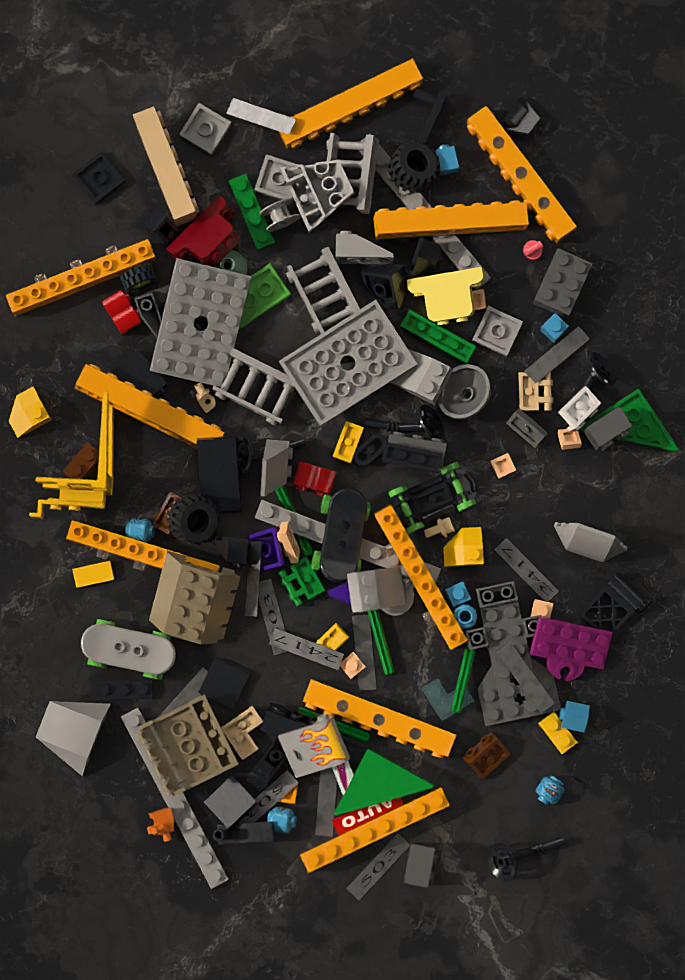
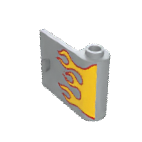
M328 713L318 716L317 721L312 725L278 736L296 778L340 765L350 759L333 715H328Z

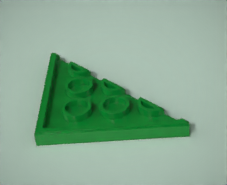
M637 389L593 417L578 429V431L584 432L588 426L620 406L632 424L629 429L630 433L620 440L673 452L679 451L640 389Z
M368 748L334 815H340L432 788L434 784Z

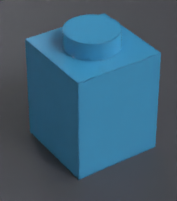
M448 144L439 146L435 150V155L439 157L437 162H440V176L458 172L459 165L454 146L449 147Z
M554 313L541 327L540 331L555 343L569 326Z
M463 581L445 589L452 608L471 600Z
M567 701L565 708H561L559 719L562 720L561 728L584 732L590 706Z

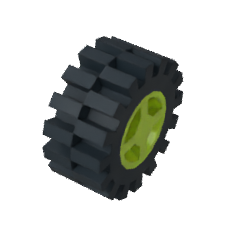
M146 263L124 272L120 279L126 292H130L151 284V282L157 279V275L152 264Z

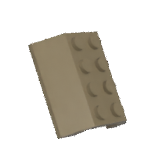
M167 551L149 621L164 634L197 644L217 643L220 639H224L227 626L223 624H228L231 609L227 607L233 606L236 592L233 590H237L240 576L236 575L234 570L224 567L220 573L186 563V556Z
M205 694L139 726L140 730L136 732L141 743L148 744L144 750L150 762L156 761V764L152 766L158 779H165L161 785L166 795L172 794L174 797L238 765Z

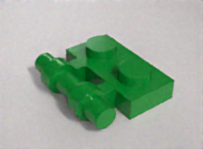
M307 557L290 566L293 573L289 576L285 569L278 573L281 577L282 585L286 586L290 594L289 598L291 601H294L296 607L303 604L300 598L301 595L305 594L307 599L310 600L325 591ZM294 579L298 580L301 589H295L292 583Z

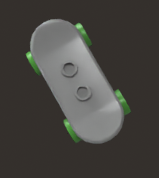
M97 619L96 624L87 628L83 633L81 648L85 656L89 658L88 665L101 668L112 665L144 672V677L162 680V674L170 670L175 662L176 652L173 644L170 642L171 635L153 631L152 634L115 627L116 623Z

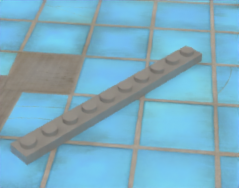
M378 145L375 171L408 210L416 209L420 206L432 208L420 193L416 191L409 193V190L405 192L402 190V187L395 185V181L392 182L390 179L392 175L388 173L390 169L388 164L391 158ZM358 150L364 157L363 150ZM455 234L430 236L459 271L481 267ZM485 270V280L481 283V286L491 279ZM477 286V287H473V288H474L475 290H478L481 286Z
M261 500L255 519L279 528L282 522L288 521L293 533L322 544L325 530L324 523ZM362 538L360 559L383 568L401 566L402 575L409 577L394 550ZM424 562L436 583L441 568Z
M139 708L121 716L168 808H171L173 817L210 888L212 889L227 881L228 877L184 793L182 792L174 797L172 794L166 795L161 785L165 779H158L152 766L156 764V761L150 762L144 750L148 744H142L136 733L140 730L139 726L146 723Z

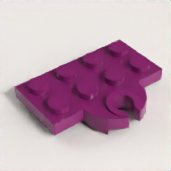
M539 616L530 654L547 658L548 671L559 680L561 678L560 670L568 666V672L564 675V680L571 681L583 672L585 666L599 669L604 668L613 632Z

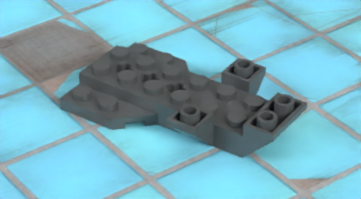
M514 581L476 589L483 627L465 632L469 650L488 647L492 666L477 688L485 726L561 710L554 676L546 667L530 658L526 638L534 637L538 619L541 615L522 619ZM509 642H511L554 701V704L542 713L539 712L520 684L515 686L514 683L510 682V679L513 678L512 673L497 654V651ZM516 694L524 696L525 701H522L523 704L519 705L518 702L514 701V698L517 697Z

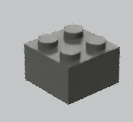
M619 406L588 426L584 433L596 451L600 448L603 451L614 443L613 440L615 438L619 441L630 433L629 429L632 424Z
M411 843L404 883L427 888L428 884L433 883L434 871H431L432 864L436 865L438 857L434 847Z

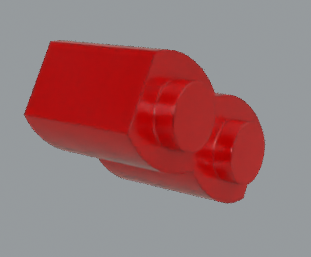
M120 290L103 300L102 304L123 336L142 323L138 309H133L130 305L133 301L127 292L123 293Z
M299 461L293 485L299 491L307 492V489L315 491L314 495L323 497L325 494L330 495L336 472Z

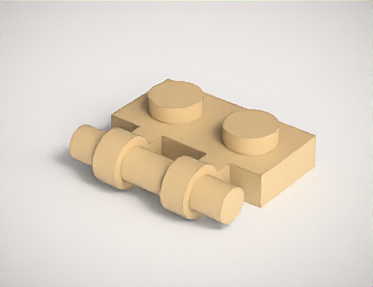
M525 372L518 373L519 409L522 411H539V404L542 403L544 404V411H552L553 397H551V387L553 386V380H551V373L549 372L543 377V380H539L536 384ZM540 386L544 387V397H538V387Z

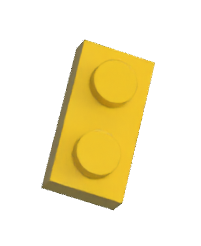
M346 421L333 458L351 464L364 427Z
M552 712L538 723L561 754L577 743L568 729L561 728L562 721L555 712Z

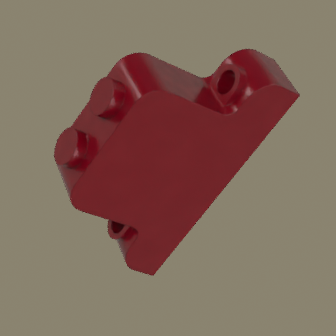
M219 196L166 250L175 260L178 258L189 261L192 257H196L204 265L216 266L240 241V235L228 222L233 216V210L225 199Z

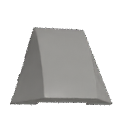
M340 160L316 162L313 165L305 166L301 164L286 168V166L280 167L309 232L354 194Z
M555 522L554 524L567 551L599 562H604L627 551L628 547L614 535L579 523L560 524Z
M50 701L36 738L83 776L111 704Z

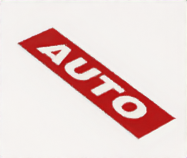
M401 797L347 812L331 821L338 835H341L404 805Z

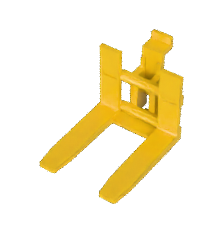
M103 391L98 479L82 480L36 477V482L43 483L44 489L60 490L59 499L48 498V500H38L37 513H30V517L43 519L44 506H50L49 509L61 510V506H64L74 511H80L81 507L105 509L106 495H112L114 458V408L109 406L108 391Z

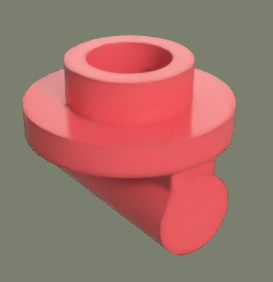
M532 240L527 242L523 248L524 255L531 260L539 258L542 254L543 245L540 241Z

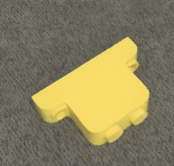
M483 267L408 279L407 286L408 290L414 293V297H425L427 316L431 321L437 322L438 326L449 324V320L455 319L456 322L468 321L467 317H471L475 312L472 287L482 285L481 283L485 280V272Z

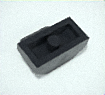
M521 97L505 117L501 126L514 139L518 135L529 134L540 119L537 107L524 97Z

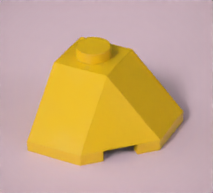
M34 386L16 396L9 423L18 438L52 420Z
M481 527L461 528L443 548L444 567L482 566L484 564Z

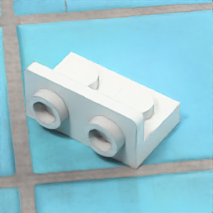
M585 386L558 413L569 424L567 427L569 431L575 428L578 430L586 423L584 420L587 417H592L598 411L597 407L601 402Z

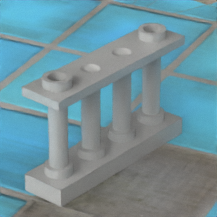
M330 133V139L327 140V161L337 160L338 149L363 150L364 157L361 161L340 160L343 168H359L362 171L361 178L348 179L351 187H358L359 195L356 198H348L341 205L356 206L357 210L362 214H370L379 140L374 135H366V141L346 142L339 141L340 138L335 133Z
M329 247L321 250L322 256H320V259L296 271H293L291 265L287 266L288 272L286 273L290 283L294 282L314 321L311 325L315 333H320V335L324 333L323 328L360 310ZM323 265H328L331 271L328 273V276L302 288L298 280L299 277ZM331 282L337 283L339 289L336 293L312 305L310 304L306 296L307 294ZM339 299H345L348 304L345 307L346 309L319 322L315 311Z
M233 348L230 353L233 364L221 388L213 386L212 389L215 392V396L222 400L227 398L266 417V421L276 426L277 423L282 425L283 419L278 416L290 393L294 389L296 390L293 383L286 374ZM244 364L250 367V372L236 397L227 391L239 367H242ZM262 373L267 376V381L255 405L244 401L256 376ZM278 381L284 384V390L272 413H269L261 408L273 384Z

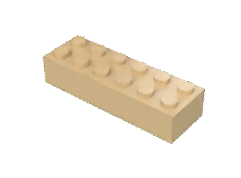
M151 107L133 114L137 129L176 227L194 221L197 218V213H199L195 198H190L192 192L188 181H183L186 177L181 163H176L179 160L174 146H169L172 143L167 128H162L165 124L160 111L156 112L155 108Z

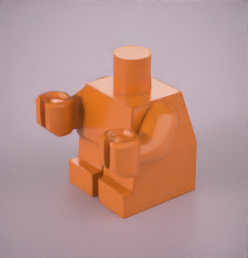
M164 808L149 813L150 818L154 820V825L147 827L148 834L163 835L164 842L172 840L170 832L174 831V818L171 808Z

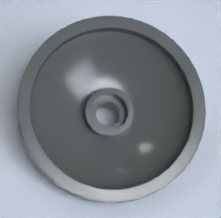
M470 364L460 365L452 369V373L438 398L441 410L449 417L459 420L477 415L486 406L490 398L491 382L488 375L478 366Z

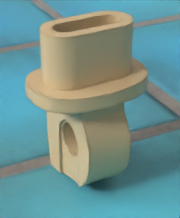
M200 382L194 386L198 392L196 397L205 413H208L215 407L216 402L214 397L209 394V388L205 389ZM206 399L210 400L208 404L205 403Z
M449 517L442 520L438 518V525L424 530L426 538L439 533L447 537V534L454 532Z

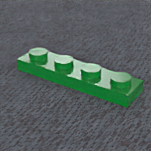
M244 174L229 180L230 187L257 251L275 244L271 232L266 231L268 225L264 216L259 215L261 208L247 175Z
M410 309L400 325L404 330L466 364L476 348L473 344Z

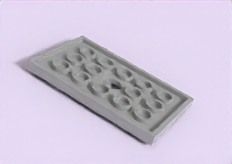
M176 258L150 371L221 387L229 371L232 358L230 353L235 346L251 276ZM199 316H204L208 320V326L203 331H198L194 327V320Z
M376 300L279 361L320 426L417 365ZM351 356L354 358L355 367L352 370L347 371L341 367L340 361L343 357Z

